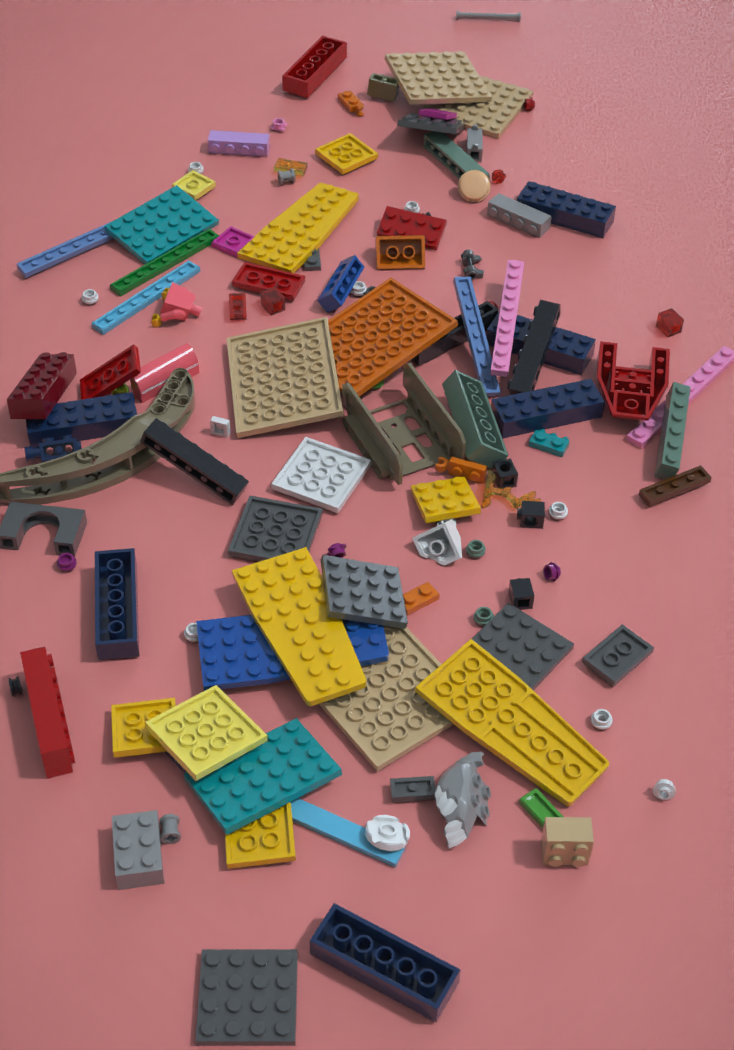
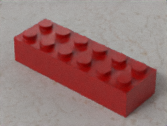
M322 35L282 75L283 91L308 98L347 58V42Z
M45 646L20 652L46 777L48 779L73 773L71 764L76 762L57 683L55 667H52L54 666L52 654L47 655Z

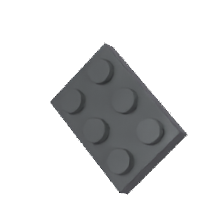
M622 624L585 655L582 663L614 687L651 655L654 647Z

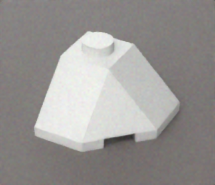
M453 519L412 538L420 556L433 559L439 564L445 566L462 558L461 537Z

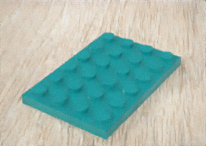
M176 185L105 225V231L143 264H147L207 229H212L219 225V219Z
M297 718L267 732V742L197 781L188 772L183 774L186 783L226 835L342 775V769Z

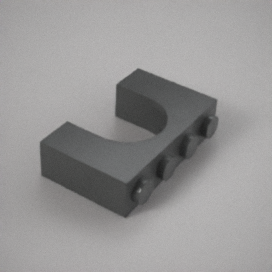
M22 502L9 503L0 525V548L19 550L23 537L30 528L40 524H50L58 528L54 539L56 555L70 553L74 557L76 556L87 524L85 510Z

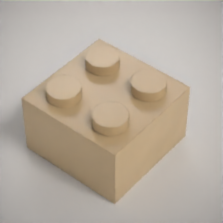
M545 817L541 838L543 865L553 867L561 865L582 867L589 865L594 843L591 817Z

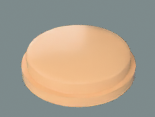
M468 171L459 180V193L468 202H480L490 192V180L481 171Z

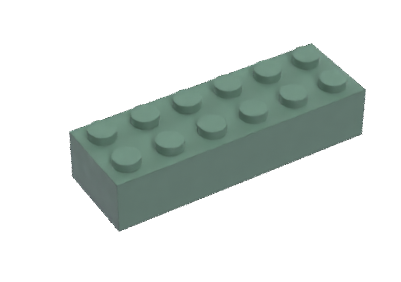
M454 370L442 383L453 415L452 417L462 430L466 441L465 456L469 461H474L492 469L493 462L505 460L509 455L481 381Z

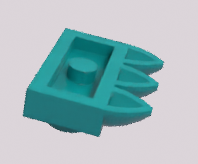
M545 429L535 430L528 446L563 457L569 446V439L567 436L560 438L556 433L548 434Z

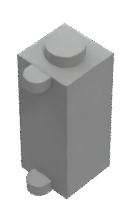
M473 125L472 128H467V154L476 162H482V129H478L477 125Z

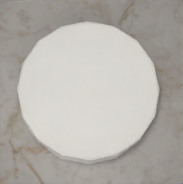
M378 815L373 817V820L367 822L365 836L367 841L381 850L398 851L408 844L410 830L405 823H400L399 819L394 816Z

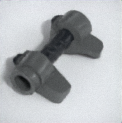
M465 250L461 254L462 264L467 265L463 269L464 276H471V280L482 279L484 271L477 269L473 265V263L481 261L482 258L479 255H474L472 250Z

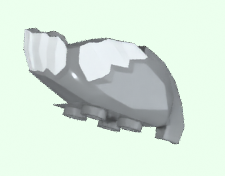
M472 752L459 759L443 773L435 788L437 808L447 823L444 828V835L448 848L455 847L468 838L477 815L487 826V818L490 815L488 799L491 797V791L489 786L485 785L477 771V767L484 765L482 761L483 752Z

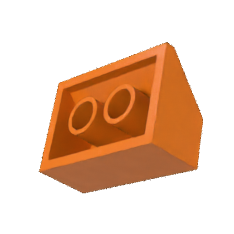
M425 235L376 236L375 253L377 269L425 268Z

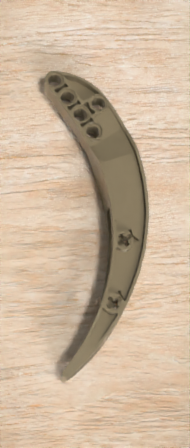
M184 368L174 369L156 399L144 413L134 415L118 429L97 442L50 461L0 473V502H22L41 505L75 499L119 484L152 465L161 456L140 443L142 435L156 418L165 422L176 432H180L186 425L195 408L194 383L189 372ZM9 486H27L16 489L9 488Z

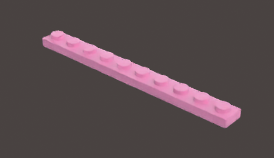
M508 260L490 375L508 377L524 270L523 261Z
M723 346L683 383V385L691 387L688 404L734 362V351ZM666 400L654 410L649 421L643 420L627 435L626 440L642 449L661 431Z

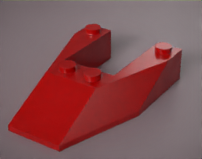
M600 341L597 359V380L611 416L649 421L669 384L670 349L652 347L649 370L616 366L618 343Z

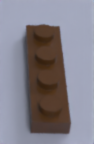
M700 465L640 489L639 496L650 507L710 483L712 477Z

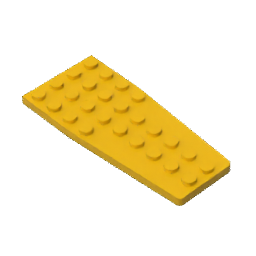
M325 183L317 184L257 233L250 242L237 252L238 258L261 266L295 273L307 261L308 257L312 256V252L315 249L316 251L359 201V194Z
M306 547L232 570V576L254 621L307 706H314L366 687V677L342 620L327 617L323 577Z
M472 639L415 687V692L461 731L565 806H571L608 769L609 761L524 681Z

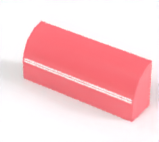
M186 343L140 367L141 373L130 379L133 395L144 403L160 393L174 369L184 368L191 377L200 373L198 359L192 347Z

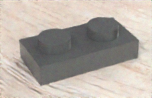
M319 248L317 251L315 249L312 252V256L308 257L304 263L305 271H321Z
M434 776L390 779L392 802L436 800Z

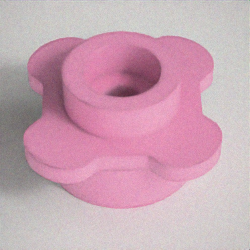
M276 118L273 120L271 129L278 132L284 131L287 123L284 119Z

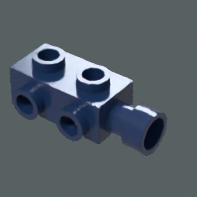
M72 435L61 436V440L54 441L53 437L42 439L43 443H39V447H24L27 462L34 461L36 458H41L42 461H50L82 449L81 441L77 442V438H72ZM67 445L72 446L71 452L65 450ZM50 447L54 450V453L51 455L47 453V449Z

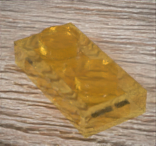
M278 158L274 165V172L289 171L293 168L295 176H304L308 165L306 162Z

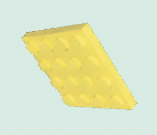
M217 685L145 722V728L195 781L267 742L268 736Z

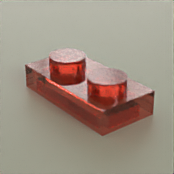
M246 293L229 294L230 320H247Z

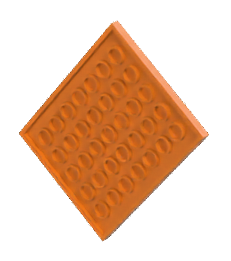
M390 277L328 320L340 392L342 393V384L350 383L358 396H361L456 328L458 321Z

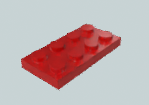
M386 206L377 230V236L425 235V247L437 250L447 225V220Z
M244 262L232 280V286L294 301L305 283V276Z
M133 344L81 378V400L106 396L140 374L138 347Z

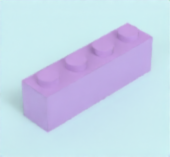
M210 130L208 153L268 157L270 134Z

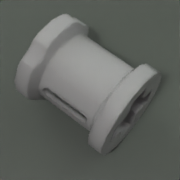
M293 168L284 172L277 171L280 185L284 182L296 181Z
M166 814L159 820L163 831L161 841L165 844H174L181 840V834L178 832V824L180 822L178 815Z

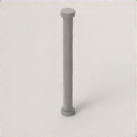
M456 11V19H513L520 21L521 13H466Z

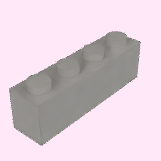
M500 193L488 202L487 215L540 238L550 229L551 216Z

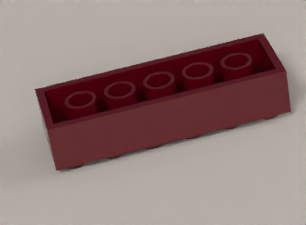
M46 352L38 356L7 398L10 419H46L77 374L74 354H67L66 352L50 354Z

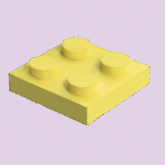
M192 170L174 182L172 187L179 186L194 200H197L215 188L216 181Z

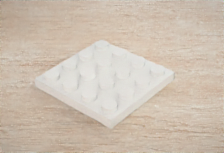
M305 437L271 483V489L339 513L370 468L371 460Z

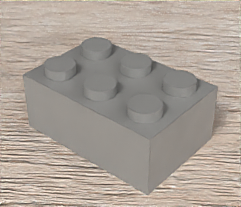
M157 810L112 816L115 877L118 890L165 884Z

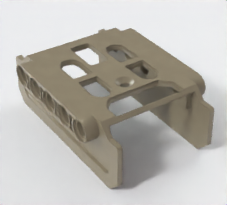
M411 363L403 365V386L408 393L407 399L370 411L350 383L342 384V404L348 414L342 418L345 430L362 455L371 460V468L377 477L381 479L388 476L390 480H395L397 485L402 484V476L438 463L439 457H444L448 460L451 457L465 460L466 441L462 430ZM400 404H404L407 408L405 414L378 423L372 416L373 413ZM406 418H413L421 428L411 431L404 420ZM396 424L397 427L393 428L391 425ZM426 434L432 442V446L423 447L416 437ZM413 444L424 459L412 462L402 448Z

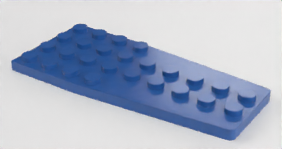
M252 615L196 621L204 691L215 685L220 689H229L291 680ZM341 619L361 666L388 661L389 651L383 625Z

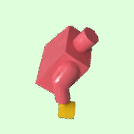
M172 282L170 288H165L164 292L161 293L162 300H164L159 313L161 315L153 314L151 323L153 327H159L161 321L165 322L172 319L186 321L189 313L199 317L202 307L193 304L196 297L195 294L188 291L185 287Z

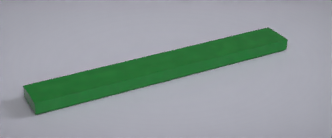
M207 229L111 283L110 289L121 297L212 245L211 242L220 235L211 229Z

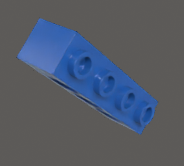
M356 255L340 262L317 301L327 313L343 305L365 266Z

